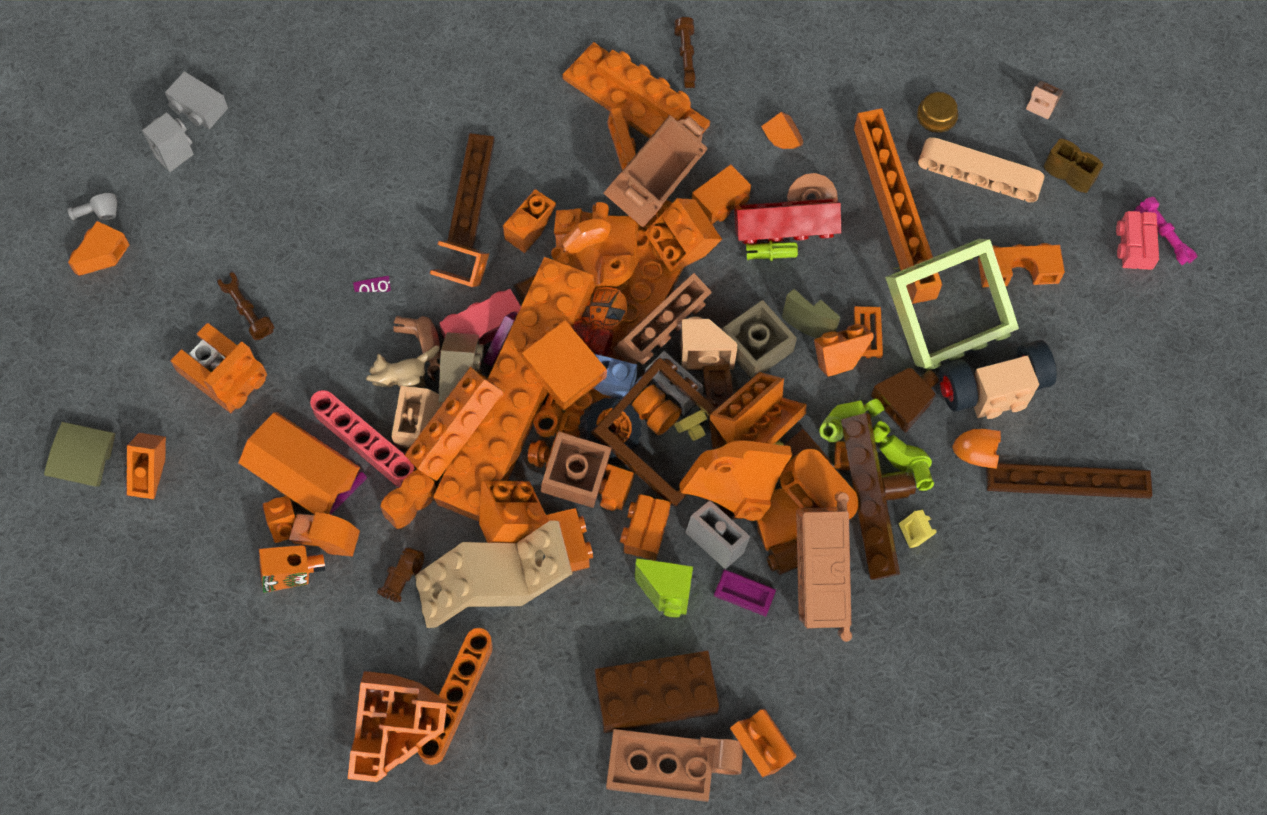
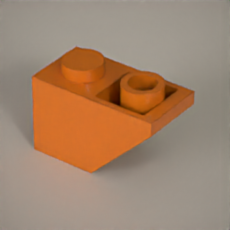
M535 189L504 223L505 240L525 253L542 234L556 203Z
M96 221L94 226L86 232L80 246L71 253L68 263L74 273L79 276L112 267L118 263L130 244L124 233Z
M854 324L847 327L846 330L827 332L822 337L814 339L819 368L827 377L853 370L873 340V333L864 324Z

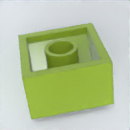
M636 558L635 581L657 610L663 611L664 615L668 617H680L681 614L686 615L693 567Z

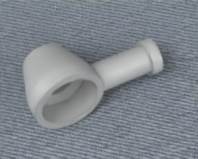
M112 193L99 194L92 197L89 203L68 208V214L71 220H76L77 217L95 212L100 220H110L116 217L117 199L116 195Z

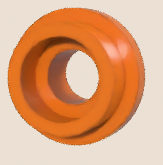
M538 440L536 443L532 442L528 449V462L538 468L543 467L544 463H547L550 449L546 446L545 441Z

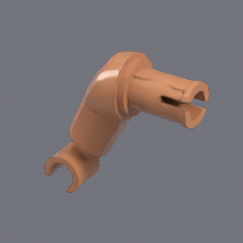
M396 316L394 323L402 325L394 326V332L416 335L422 354L436 345L440 346L436 327L430 318L422 316L418 319ZM441 348L435 357L426 361L430 362L427 373L433 381H435L434 372L440 370L438 359L441 357Z

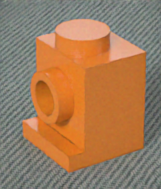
M608 464L606 467V478H603L598 492L602 494L600 506L610 511H615V509L623 510L633 484L634 473Z

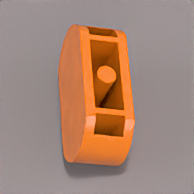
M806 449L789 459L779 476L781 487L800 508L837 507V501L834 496L837 492L841 491L849 496V501L847 502L849 519L856 514L858 509L856 492L819 451Z

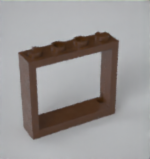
M658 358L591 431V434L605 446L611 447V452L665 501H669L671 506H677L686 495L681 493L680 487L677 491L674 490L608 429L659 371L709 417L718 407L717 403L709 396L703 397L696 391L698 386L688 377L683 379L676 372L678 368L670 360ZM723 438L714 449L723 447L728 443Z

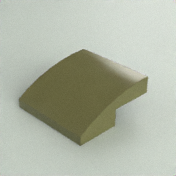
M795 289L786 296L782 318L791 326L813 338L822 337L827 332H836L840 316L822 300L813 306Z
M62 422L53 441L44 475L100 487L105 462L111 457L116 433Z

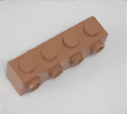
M693 273L613 349L626 362L633 364L640 362L644 365L654 355L651 350L656 345L659 348L665 345L672 338L669 333L674 328L678 332L681 329L682 319H687L686 317L691 312L694 315L697 314L706 305L703 300L712 292Z

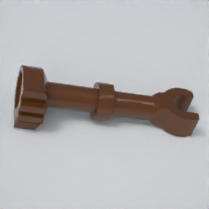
M681 17L674 22V35L681 37L679 52L680 56L683 57L685 89L695 88V71L692 59L694 47L691 45L690 35L694 34V20L690 17Z
M233 272L229 273L232 278L230 284H224L221 279L217 280L221 291L230 294L237 304L236 308L240 315H244L251 325L249 333L254 340H261L274 332L273 329L275 327L269 317L265 316L261 319L257 317L253 311V304L250 300H246L239 290V281Z

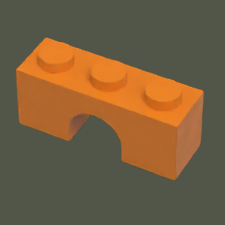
M1043 243L1037 246H1025L1022 244L1012 247L992 246L1005 286H1008L1013 276L1012 268L1022 267L1028 270L1032 276L1033 285L1059 284L1065 273L1060 245ZM979 257L978 264L982 287H989Z

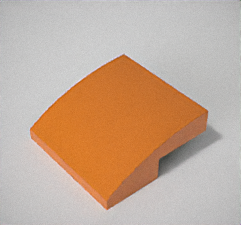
M783 488L773 491L771 498L772 506L760 520H756L757 530L766 551L793 539L797 541L796 510L800 507Z

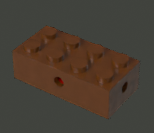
M709 651L595 669V682L604 733L613 732L614 729L626 730L718 714L719 703Z

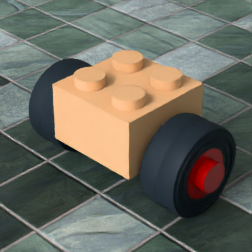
M1043 340L1020 345L1017 349L1016 359L978 368L974 375L970 366L965 361L945 364L941 366L939 371L940 389L948 407L954 412L974 407L977 418L986 416L987 419L998 417L1003 411L1012 410V412H1018L1025 409L1036 390L1053 386L1057 378L1053 354L1047 343Z

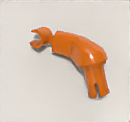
M597 202L595 205L593 204L592 219L577 224L561 240L563 248L555 247L552 249L551 256L554 261L567 265L569 262L568 253L575 255L587 246L599 244L607 239L611 231V225L607 220L609 207L606 203Z

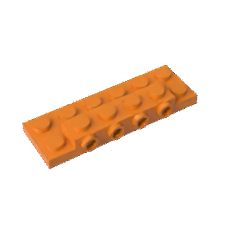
M593 42L563 73V80L608 111L614 108H621L623 117H627L629 125L649 139L669 115L677 122L688 117L692 118L704 129L702 134L710 126L708 119L690 108L691 102L686 93L683 91L675 92L664 78L659 77L656 79L651 76L649 69L645 65H635L631 62L630 56L624 51L618 53L612 49L609 53Z

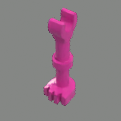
M1146 198L1134 211L1156 213L1158 233L1161 237H1165L1174 248L1177 261L1181 265H1184L1186 262L1191 263L1198 257L1195 251L1182 243L1173 231L1175 229L1171 223H1167L1157 210L1159 202L1156 198Z

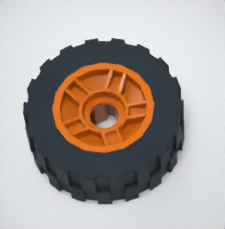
M617 397L604 398L586 408L585 413L580 417V425H578V430H580L579 437L604 445L591 434V431L618 403L619 399ZM630 404L609 427L611 430H614L613 434L633 450V447L639 443L642 424L639 420L640 416ZM612 452L610 453L609 460L618 458Z

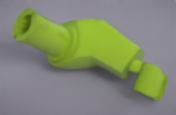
M873 399L863 405L861 400L837 405L823 421L819 433L823 439L829 442L840 441L844 437L842 419L863 414L867 410L871 417H874L884 411L885 408L878 399Z
M883 421L877 422L873 427L875 442H881L879 449L895 468L913 473L916 487L919 490L926 491L934 486V481L929 470L932 464L929 455L921 448L905 444L895 435L887 437L890 433L889 426Z

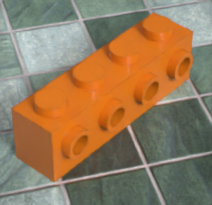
M470 367L405 453V456L418 470L437 481L503 394V391L488 378Z

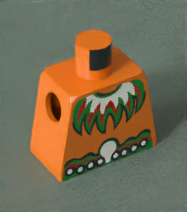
M303 545L259 549L263 593L309 584V573L325 571L323 554L307 556L306 548Z

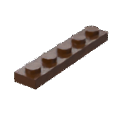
M469 133L447 241L474 249L495 144L494 136Z

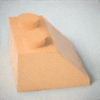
M701 317L682 319L680 356L681 366L685 370H702L703 366L729 364L730 370H734L737 343L710 319H702Z

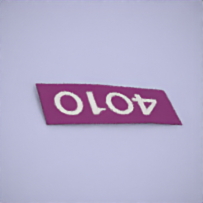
M389 276L353 282L355 292L391 291Z

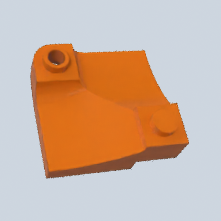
M581 208L556 210L554 227L556 247L563 248L561 240L577 224L592 219V213L584 212ZM608 216L607 220L611 225V231L607 239L599 244L587 246L575 255L567 254L569 257L568 266L594 276V289L618 287L634 273L639 224L630 216Z
M733 441L718 449L707 450L698 457L680 482V491L683 494L702 497L718 503L732 511L735 518H743L749 521L760 520L772 506L771 498L776 483L785 465L792 457L790 446L753 441Z

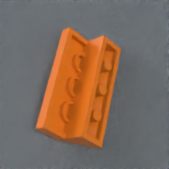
M759 372L711 413L710 420L727 443L733 441H753L775 444L806 414L807 404L783 398L784 378Z
M274 412L247 440L238 462L314 515L315 512L330 513L337 495L351 489L360 468L278 412Z

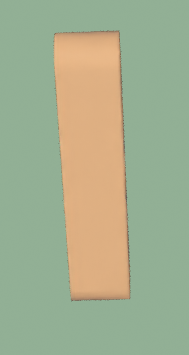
M938 138L926 139L918 160L919 166L927 170L929 168V171L948 177L952 175L954 179L973 185L977 183L979 187L998 193L1001 191V194L1023 201L1026 199L1025 201L1027 202L1038 200L1044 181V174L1039 170Z

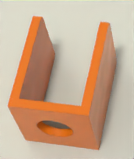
M438 241L440 246L476 256V261L471 279L439 269L430 270V274L470 287L480 286L489 253L450 241Z

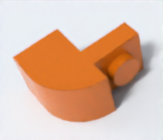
M315 512V515L297 514L289 540L294 544L319 546L328 554L353 557L360 530L350 522L334 515Z

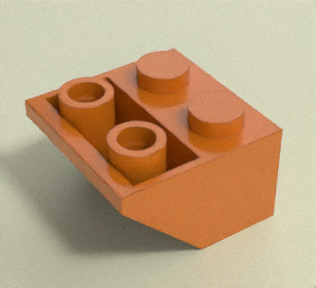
M677 198L645 231V234L670 272H676L705 257L722 240L695 199Z
M483 481L481 484L479 525L487 543H518L549 522L530 481Z

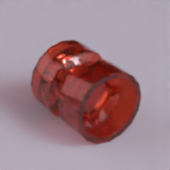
M577 319L572 329L594 354L607 357L614 331L601 326L595 329L593 328V323Z

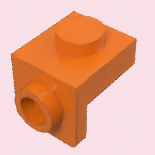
M284 496L263 503L267 525L274 542L279 543L288 540L296 518L291 498Z

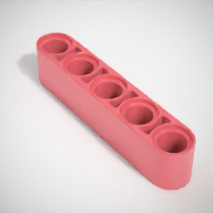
M321 390L313 394L310 404L315 417L388 480L400 488L404 479L415 471L414 465L408 458L332 393ZM323 404H330L329 408L325 410L319 409ZM342 420L350 421L346 426H338ZM363 436L370 437L369 440L364 443L357 442L358 439ZM381 453L390 454L386 459H377ZM400 470H409L406 476H397Z

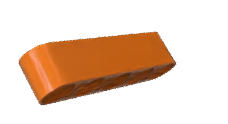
M475 628L467 634L442 687L439 697L447 701L445 717L450 718L451 722L448 727L444 728L443 733L420 747L418 754L426 764L435 765L444 758L489 660L493 645L491 636L485 629ZM477 639H483L487 642L486 646L479 650L474 649L472 644ZM469 664L475 667L474 672L470 675L465 676L460 673L461 668ZM457 690L463 693L462 698L457 702L448 700L449 694ZM430 743L437 744L439 748L434 755L428 756L423 753L426 745Z

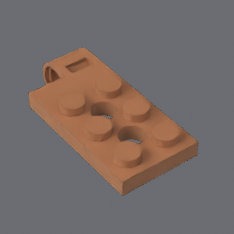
M614 729L606 789L708 802L711 774H741L744 749L739 741L701 737L699 740ZM641 755L646 758L648 764L643 770H635L631 766L630 761L634 756ZM664 759H671L676 763V770L671 774L663 773L659 767L660 762Z

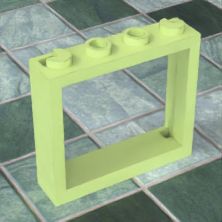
M977 239L885 277L912 358L918 367H923L927 370L935 369L941 366V361L959 359L965 355V351L985 348L988 346L987 342L994 339L996 341L1006 339L1011 336L1010 332L1019 329L990 239ZM979 255L1001 324L929 354L906 285Z

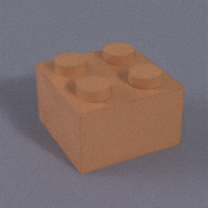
M558 432L542 480L541 492L594 508L612 448Z

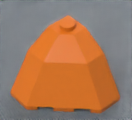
M364 671L360 683L355 737L350 752L348 779L378 782L387 775V772L418 752L420 747L443 733L447 701L419 682L393 674Z

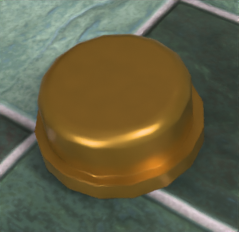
M930 93L918 106L917 118L919 123L931 132H946L953 128L958 120V105L955 99L947 93Z

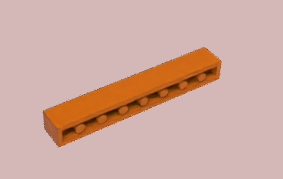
M883 109L858 113L854 131L900 270H904L931 259L933 256ZM938 272L906 285L912 304L937 299L942 287Z

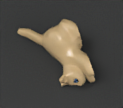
M434 346L417 358H409L392 364L387 362L380 354H377V360L369 370L371 375H368L366 380L372 382L375 386L386 388L398 385V387L425 388V362L436 356L440 346Z

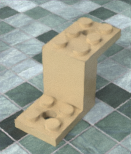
M549 521L518 543L462 542L416 574L415 578L426 627L435 628L467 607L523 606L572 575V570L559 521Z

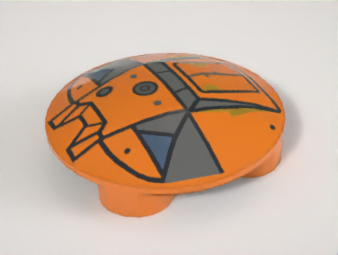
M612 287L594 289L579 322L582 329L595 334L617 332L621 328V322L624 320L628 309L625 296L622 292Z

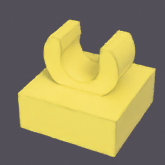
M699 410L674 423V426L678 433L687 430L694 441L706 435L699 423L705 421L707 417L702 410Z
M923 510L914 511L898 523L909 548L919 546L936 533V530L932 529L928 522L931 520L930 517L926 516Z

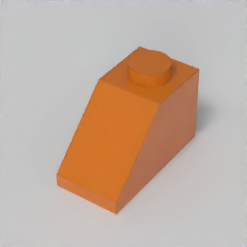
M138 433L127 445L128 496L148 499L155 498L165 463V436Z

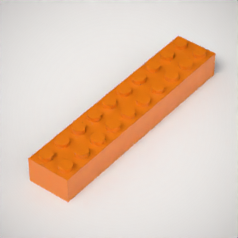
M547 257L543 258L488 377L491 382L503 391V394L446 468L433 497L437 505L479 522L481 484L483 481H508L534 424V417L539 412L548 393L523 362V349L532 340L536 339L538 341L544 337L546 330L555 323L561 324L566 320L572 329L576 330L595 288L593 275Z

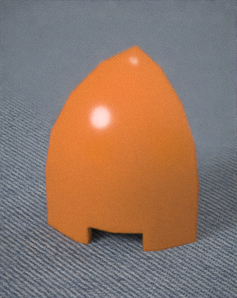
M780 112L761 126L773 145L781 149H795L803 145L802 136L791 116Z
M972 429L964 432L956 438L952 446L953 451L960 459L969 464L996 469L999 459L996 451L998 444L1001 442V431Z

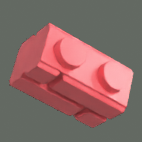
M1127 211L1123 218L1117 222L1116 234L1121 236L1117 257L1122 259L1123 268L1152 270L1159 261L1157 214Z

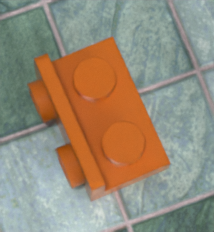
M765 709L758 711L749 719L738 721L730 727L762 777L778 772L796 758V754Z

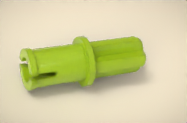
M771 240L769 243L761 244L746 243V251L757 250V253H747V260L770 259V261H773L775 258H796L798 255L796 242L772 243Z

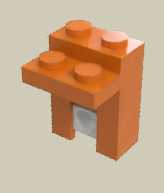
M206 323L197 333V336L202 341L189 354L181 349L170 361L179 374L229 413H232L235 409H239L245 404L247 396L254 389H259L264 384L267 373L264 366L254 358L250 347L242 341L236 345L209 323ZM211 355L207 360H201L203 356Z

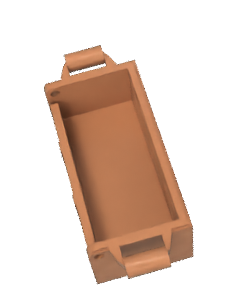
M669 115L605 190L604 194L639 225L644 227L662 207L665 200L674 192L678 184L690 172V169L707 151V147L701 143L704 129L690 117L677 122Z
M839 491L834 496L837 501V507L797 508L798 613L799 620L806 628L840 627L838 629V636L843 641L848 642L852 638V633L850 632L849 513L847 511L849 496Z

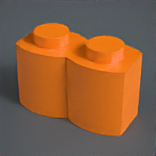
M420 470L410 473L404 479L401 487L388 493L381 502L380 507L384 517L396 529H401L408 525L414 519L418 510L424 509L434 500L433 497L437 490L435 482Z

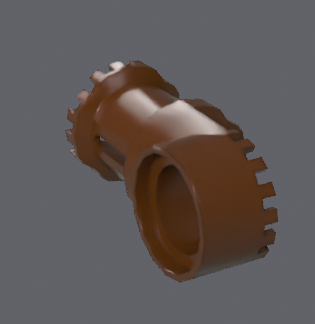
M410 547L405 548V551H402L404 555H400L401 558L397 567H388L387 572L389 574L383 587L378 589L377 594L384 598L386 597V599L390 597L391 601L401 602L402 597L400 595L406 582L411 580L412 575L418 574L423 566L424 553Z

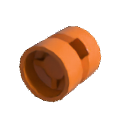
M653 384L638 395L632 406L640 416L639 418L641 420L647 419V426L657 435H661L674 425L680 417L682 410L672 400H665L666 394Z

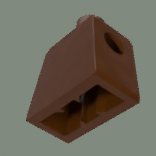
M907 368L875 385L871 397L880 400L885 408L884 411L905 433L932 404L936 394L931 388L939 380L931 370L919 376L912 368Z

